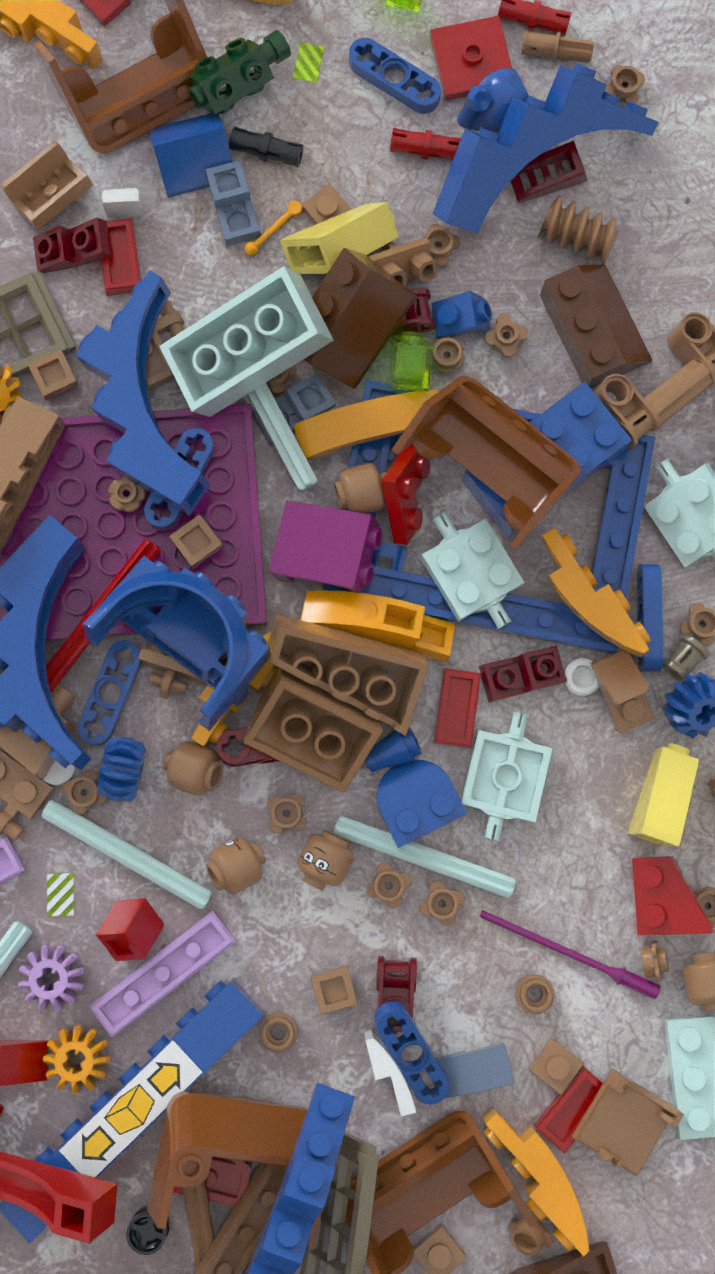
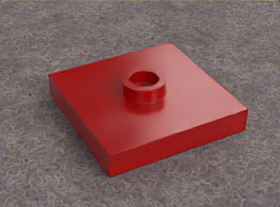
M499 16L430 29L429 37L445 101L467 97L471 86H478L493 71L503 68L512 69Z

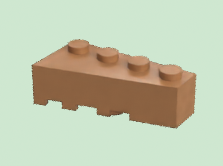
M19 396L14 404L9 405L5 410L0 425V555L65 427V423L58 414Z
M276 614L267 643L270 663L311 685L322 688L331 693V696L344 703L346 701L364 711L366 715L377 721L381 720L406 736L429 666L421 652Z

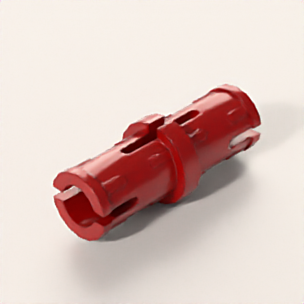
M501 0L498 16L500 19L527 25V29L530 30L539 28L554 33L561 32L562 35L566 36L572 12L541 5L542 1L535 0L534 3L523 0Z
M393 128L390 152L421 155V159L428 160L429 157L453 160L461 138L432 134V130H425V133Z

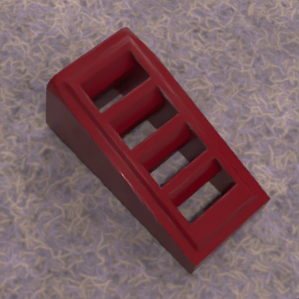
M573 140L542 153L530 161L510 182L517 202L521 203L587 181V176ZM568 159L572 171L565 173L561 161ZM551 164L555 165L559 176L554 179L551 178L548 165ZM538 168L541 169L545 180L544 183L539 185L533 171ZM525 172L532 187L527 190L524 189L519 175Z

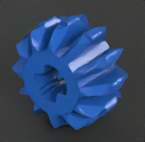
M699 672L695 677L686 673L682 683L674 682L675 689L673 692L664 694L667 703L662 709L670 721L669 724L676 731H679L681 734L684 733L692 739L698 734L707 737L710 728L715 727V679L702 672Z
M111 737L107 741L98 779L97 790L100 796L119 802L132 801L136 797L146 751L142 742L134 741V739L127 737Z

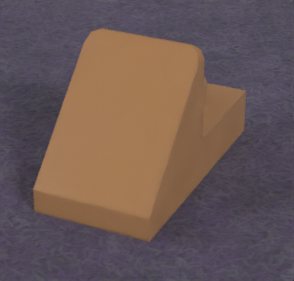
M621 649L590 663L616 731L622 734L655 719L645 694L650 691L649 685L627 651Z

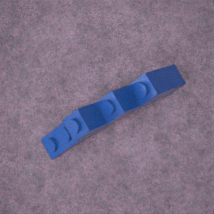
M578 63L575 64L573 70L560 65L546 101L528 95L526 102L512 97L499 133L480 127L478 133L467 129L464 130L432 214L447 224L478 233L490 207L505 186L530 161L552 146L577 135L600 130H631L653 136L658 121L646 117L647 108L628 101L626 108L617 105L620 98L605 92L607 84L594 79L597 71Z
M149 270L144 279L135 285L132 297L124 309L114 316L110 330L106 331L96 325L92 332L81 341L76 357L87 370L108 381L106 385L97 391L91 409L103 422L124 433L122 437L116 439L112 444L106 461L120 475L190 516L209 488L210 483L200 471L179 457L168 445L156 423L151 407L146 372L149 344L158 316L167 302L171 291L161 276Z
M49 515L0 567V605L8 611L0 621V668L4 670L0 675V730L3 726H6L16 732L21 727L36 743L44 739L52 747L48 754L65 769L71 764L82 770L91 758L72 738L57 712L48 685L45 649L47 626L55 598L68 572L86 548L77 537Z
M317 1082L272 1210L244 1274H294L301 1265L313 1223L323 1211L336 1169L334 1166L355 1096Z

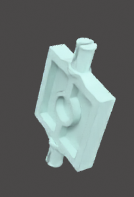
M669 459L664 460L655 469L658 470L667 486L659 496L644 505V508L683 566L687 567L701 557L715 555V473L710 465L706 463L691 474L680 477Z
M446 512L435 517L432 521L444 539L438 546L423 553L420 559L457 621L459 622L473 613L487 610L497 629L512 622L500 602L508 593L521 587L525 582L487 519L468 529L456 531Z
M513 712L509 733L493 734L481 730L477 731L461 798L464 806L480 809L489 815L484 838H492L495 841H500L504 819L517 818L533 823L536 822L553 749L534 744L524 737L529 715L522 714L519 727H517L521 714L519 712Z

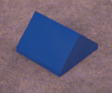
M209 113L149 130L168 198L210 187L205 169L233 162L225 129L219 114Z

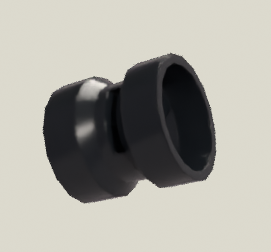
M148 1206L142 1207L135 1213L126 1232L128 1245L133 1251L141 1255L154 1254L161 1249L170 1230L169 1216L166 1229L157 1228V1226L155 1228V1223L147 1211Z

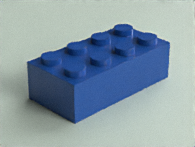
M583 382L530 422L570 454L581 466V474L560 499L623 453L632 441L586 382ZM465 470L462 482L504 536L508 539L518 532L512 529L505 521L502 509L506 501L468 470Z

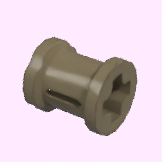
M683 634L679 638L681 643L668 659H663L662 668L679 682H683L686 673L690 675L702 659L706 660L710 656V652L703 644L687 634ZM689 654L687 659L681 664L682 660Z

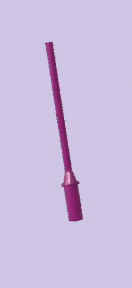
M484 910L480 913L479 917L606 973L616 981V985L621 984L652 999H656L660 992L661 985L626 970V967H609Z

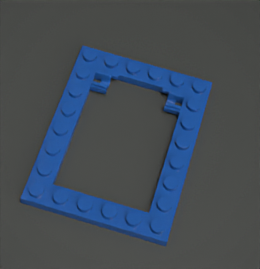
M366 380L361 402L422 390ZM513 409L528 422H531L540 415L538 413ZM403 433L353 445L348 468L365 463H373L378 468L379 473L385 472L387 461L393 462L395 452L392 451V448ZM643 435L638 439L637 446L633 449H625L623 453L604 466L605 468H610V474L591 571L597 581V585L593 587L595 592L609 584L613 592L620 589L627 599L656 439L654 436ZM377 511L368 514L376 518ZM381 541L379 549L374 550L371 562L374 567V574L370 586L365 587L364 593L389 597L425 606L424 615L445 621L610 654L617 652L618 646L605 640L589 628L566 604L508 593L500 602L512 621L506 626L497 629L487 610L473 613L458 622L431 577L403 572L407 547ZM379 557L392 559V569L377 567ZM323 584L322 589L352 592L348 588Z

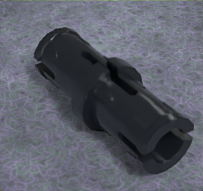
M234 126L229 138L230 150L258 156L259 160L267 162L269 159L299 167L302 160L304 144L276 138L273 133L265 132L260 134Z

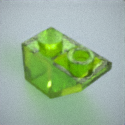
M400 331L399 337H390L389 385L391 388L429 392L433 345L425 340V336L422 333Z

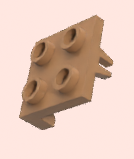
M612 1068L572 1137L597 1152L609 1163L612 1162L616 1167H622L637 1176L667 1124L669 1123L677 1128L684 1114L672 1104Z

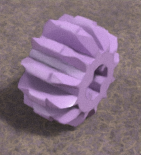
M49 945L41 947V957L35 952H30L27 958L32 966L22 965L19 968V972L29 976V978L19 982L18 988L24 989L30 986L31 992L26 995L24 1000L30 1003L39 997L37 1006L40 1011H44L48 1007L49 1002L55 1012L60 1011L63 1006L62 999L68 1004L76 1001V997L70 989L81 991L84 988V983L74 980V976L84 974L85 968H72L71 965L77 961L79 956L73 953L64 959L66 947L63 945H59L56 948L54 955ZM50 968H53L51 973L58 972L60 980L54 983V988L51 987L52 982L46 984L44 980V975L50 973Z

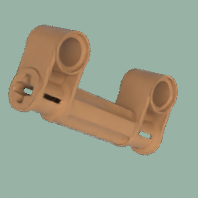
M698 312L687 314L670 332L668 337L669 347L685 365L643 398L630 380L620 374L607 376L594 391L596 396L632 439L626 449H633L637 446L639 438L648 431L657 430L669 418L715 383V363H712L715 362V327L704 314ZM686 331L690 332L693 335L694 339L689 337ZM606 391L614 394L617 402L611 400L607 396Z

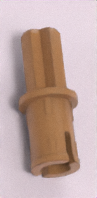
M525 30L521 55L527 54L553 58L552 62H556L558 58L588 63L592 59L594 42L563 37L561 32H557V35Z

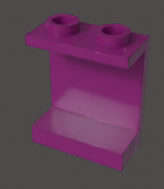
M286 500L268 572L280 581L294 583L296 578L344 587L356 593H364L365 587L370 586L373 579L374 567L371 562L374 550H378L381 545L382 528H380L379 522L370 514Z

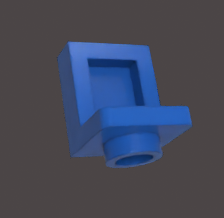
M472 291L431 303L436 325V337L438 339L445 337L454 338L474 331L484 335L487 331H491L489 321L492 320V310L490 304L485 298Z

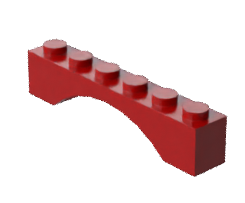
M0 1151V1199L18 1205L35 1214L46 1223L52 1233L90 1244L115 1223L117 1183Z

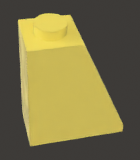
M381 202L361 205L281 239L280 242L292 271L298 274H327L343 248L368 255L395 240L399 235L395 226L394 215L389 209L388 203Z
M668 743L667 748L659 747L655 749L627 833L628 835L662 847H679L699 759L689 756L690 750L688 748Z

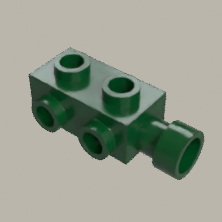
M275 30L265 36L263 43L260 45L249 39H235L225 46L226 53L217 59L210 56L198 61L195 65L197 71L189 75L193 86L188 88V92L194 104L198 108L203 107L214 115L230 111L235 106V102L243 97L260 92L264 88V84L274 79L269 65L274 62L279 64L291 57L290 46L280 31Z

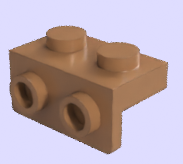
M53 141L1 184L2 190L15 209L37 230L52 221L56 215L93 186L88 175L68 158L61 145L56 141Z

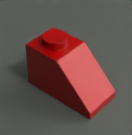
M0 1040V1086L47 1081L48 1064L43 1062V1057L49 1054V1047L47 1046L49 1040Z

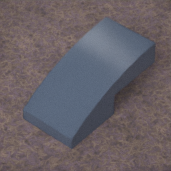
M238 160L205 169L226 247L260 237L261 233L241 161Z
M318 373L286 389L285 395L275 399L293 434L295 433L294 424L328 412L336 406V402ZM254 410L252 417L271 447L274 444L259 415Z
M504 1043L469 1052L464 1050L436 1058L449 1082V1092L445 1098L515 1084Z

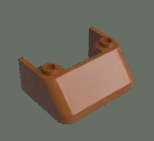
M165 0L170 13L158 19L151 29V41L156 50L155 54L97 85H94L90 75L80 67H69L61 71L55 58L42 42L39 41L34 44L58 94L84 138L96 152L110 153L196 106L188 92V88L193 86L189 75L197 71L195 68L196 63L206 58L207 55L184 0Z
M460 376L426 400L392 448V451L398 455L413 444L416 451L427 459H441L448 454L506 501L502 509L505 521L512 529L519 532L510 544L515 550L536 529L582 472L581 466L570 454L485 386L468 376Z
M182 1091L174 1095L169 1101L166 1110L147 1211L157 1228L166 1229L174 1186L192 1188L200 1185L209 1174L212 1157L288 1166L308 1108L194 1091ZM321 1213L313 1223L307 1243L309 1246H316Z
M455 1111L446 1115L378 1161L366 1258L371 1274H400L412 1262L414 1249L408 1236L472 1193L478 1202L486 1208H497L512 1199L530 1227L537 1223L508 1173L469 1113ZM357 1175L351 1178L350 1189L354 1191L356 1190ZM348 1198L346 1220L351 1228L354 1201Z

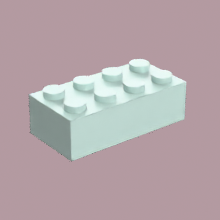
M283 266L159 347L191 411L211 417L334 340L301 275Z

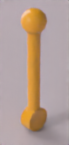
M291 201L288 204V211L254 242H248L245 245V253L249 256L256 255L259 250L258 247L291 217H298L301 214V203Z

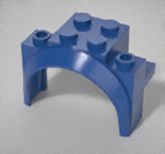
M145 556L142 557L99 608L83 623L85 638L97 647L121 620L213 688L214 691L200 710L203 716L199 720V724L208 731L214 727L232 703L239 707L247 697L248 684L268 661L269 647L266 646L267 642L258 632L252 629L246 631L247 612L244 605L232 595L225 597L224 594L214 587L212 581L200 572L194 574L184 567L180 573H175L162 562L156 561L153 563ZM152 606H164L160 610V612L157 615H155V610Z

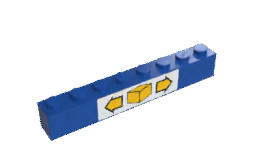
M234 979L227 985L220 980L204 995L209 1002L199 1012L192 1007L176 1023L180 1030L170 1040L163 1035L147 1051L151 1058L141 1068L135 1062L118 1079L123 1085L113 1095L106 1090L89 1107L94 1113L84 1123L77 1118L60 1135L65 1141L55 1151L48 1146L34 1161L95 1178L99 1177L167 1110L171 1098L179 1092L187 1091L263 1017L264 1011ZM3 1201L0 1204V1212L29 1244L47 1227L46 1223L35 1214L7 1201Z

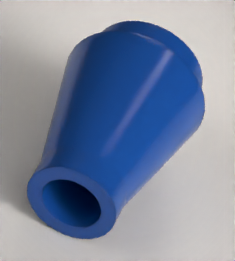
M409 726L406 736L394 730L373 746L365 761L371 772H375L379 769L413 762L416 756L422 754V751Z

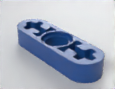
M360 38L352 43L349 49V66L355 74L418 113L427 114L438 107L441 87L435 78L370 38ZM367 52L371 53V60L359 61V54L364 56ZM376 65L380 66L378 73L375 72ZM396 68L401 70L405 77L399 83H391L386 80L385 73L389 69ZM411 79H414L413 87L409 86ZM426 89L431 91L430 97L425 96L423 100L418 98V92L423 93Z
M191 428L182 434L174 451L179 457H183L188 461L191 455L188 443L190 441L196 443L199 438L202 439L203 446L206 449L204 452L196 451L192 462L194 465H198L196 469L204 474L214 454V444L207 431L201 428ZM151 493L144 508L145 517L150 525L162 531L176 526L183 512L168 504L171 516L169 518L163 516L158 521L157 515L153 510L155 507L162 508L166 502Z
M639 564L637 571V622L643 625L651 639L647 643L650 649L648 654L642 657L638 656L640 672H660L663 665L662 573L659 564Z
M117 641L109 648L78 722V733L89 744L103 745L113 736L142 666V660L138 659L141 650L130 641ZM128 648L131 649L130 655L135 659L132 664L126 663L123 667L121 674L128 676L127 681L124 682L116 676L107 674L109 669L117 673L120 661L115 658L118 652L124 653ZM110 682L117 683L121 689L120 698L111 704L103 702L100 696L101 688ZM95 703L103 709L114 711L112 717L104 713L101 725L106 728L105 733H97L95 738H91L92 731L87 729V724L89 721L95 723L100 714L99 711L93 710Z
M387 1002L381 1005L374 1016L377 1032L392 1058L399 1066L415 1096L424 1104L432 1105L441 1102L449 1092V1082L444 1070L407 1008L399 1002ZM392 1016L399 1021L404 1033L397 1037L393 1027L390 1024L388 1025L387 1019ZM410 1045H417L422 1048L420 1057L414 1061H405L401 1058L403 1050ZM425 1069L431 1080L436 1084L432 1089L425 1085L420 1074Z

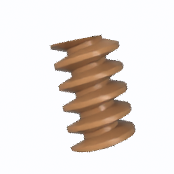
M558 195L550 205L538 237L547 230V242L552 243L560 235V247L563 249L571 241H574L575 254H578L586 246L588 247L587 259L590 260L598 252H601V264L605 265L619 232L616 230V218H611L606 225H603V213L598 212L590 220L589 207L585 206L579 214H576V202L572 200L564 209L562 208V196Z

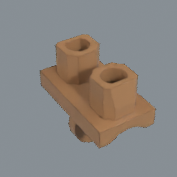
M426 237L400 246L391 241L381 247V252L368 256L403 286H406L407 282L416 279L424 283L436 277V261L431 256V241Z
M151 642L148 649L141 648L138 659L142 660V665L166 672L165 675L152 672L149 678L150 683L161 686L159 697L168 699L172 690L185 694L188 683L177 680L176 676L206 685V683Z

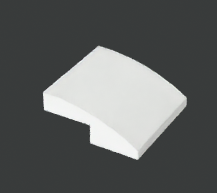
M372 1029L364 1031L375 1080L391 1076L401 1117L417 1113L409 1085L382 1039Z

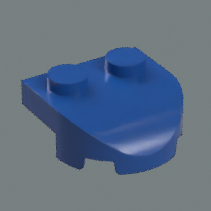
M415 760L393 766L384 774L379 783L376 795L378 812L382 816L397 848L467 814L446 772L432 762Z

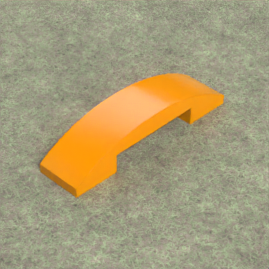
M438 390L414 391L375 398L316 415L294 424L297 442L307 460L336 454L338 453L337 449L401 434L408 427L423 403L438 393Z

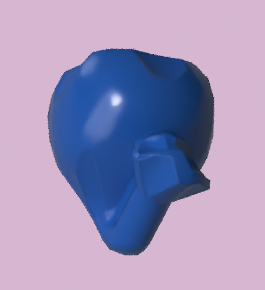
M511 68L499 69L489 73L478 86L472 85L467 95V101L457 117V123L462 128L479 131L480 127L499 133L512 97L525 102L528 97L527 90L517 71Z

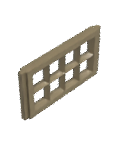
M39 271L31 272L0 286V312L8 329L0 332V340L12 335L23 358L9 365L13 371L11 377L17 378L30 372L29 363L59 349H62L64 355L76 349ZM23 292H27L37 315L16 325L5 301ZM41 321L52 345L30 355L19 331Z
M346 1132L344 1133L338 1153L340 1159L337 1182L332 1180L330 1189L335 1191L332 1217L327 1215L329 1189L326 1203L321 1213L316 1246H306L301 1274H319L321 1260L326 1263L325 1274H339V1271L343 1274H365L379 1155L376 1154L377 1146ZM353 1162L359 1164L355 1191L350 1189ZM348 1198L354 1201L351 1228L345 1225ZM325 1225L331 1227L328 1253L322 1251ZM344 1235L349 1237L346 1264L340 1261Z

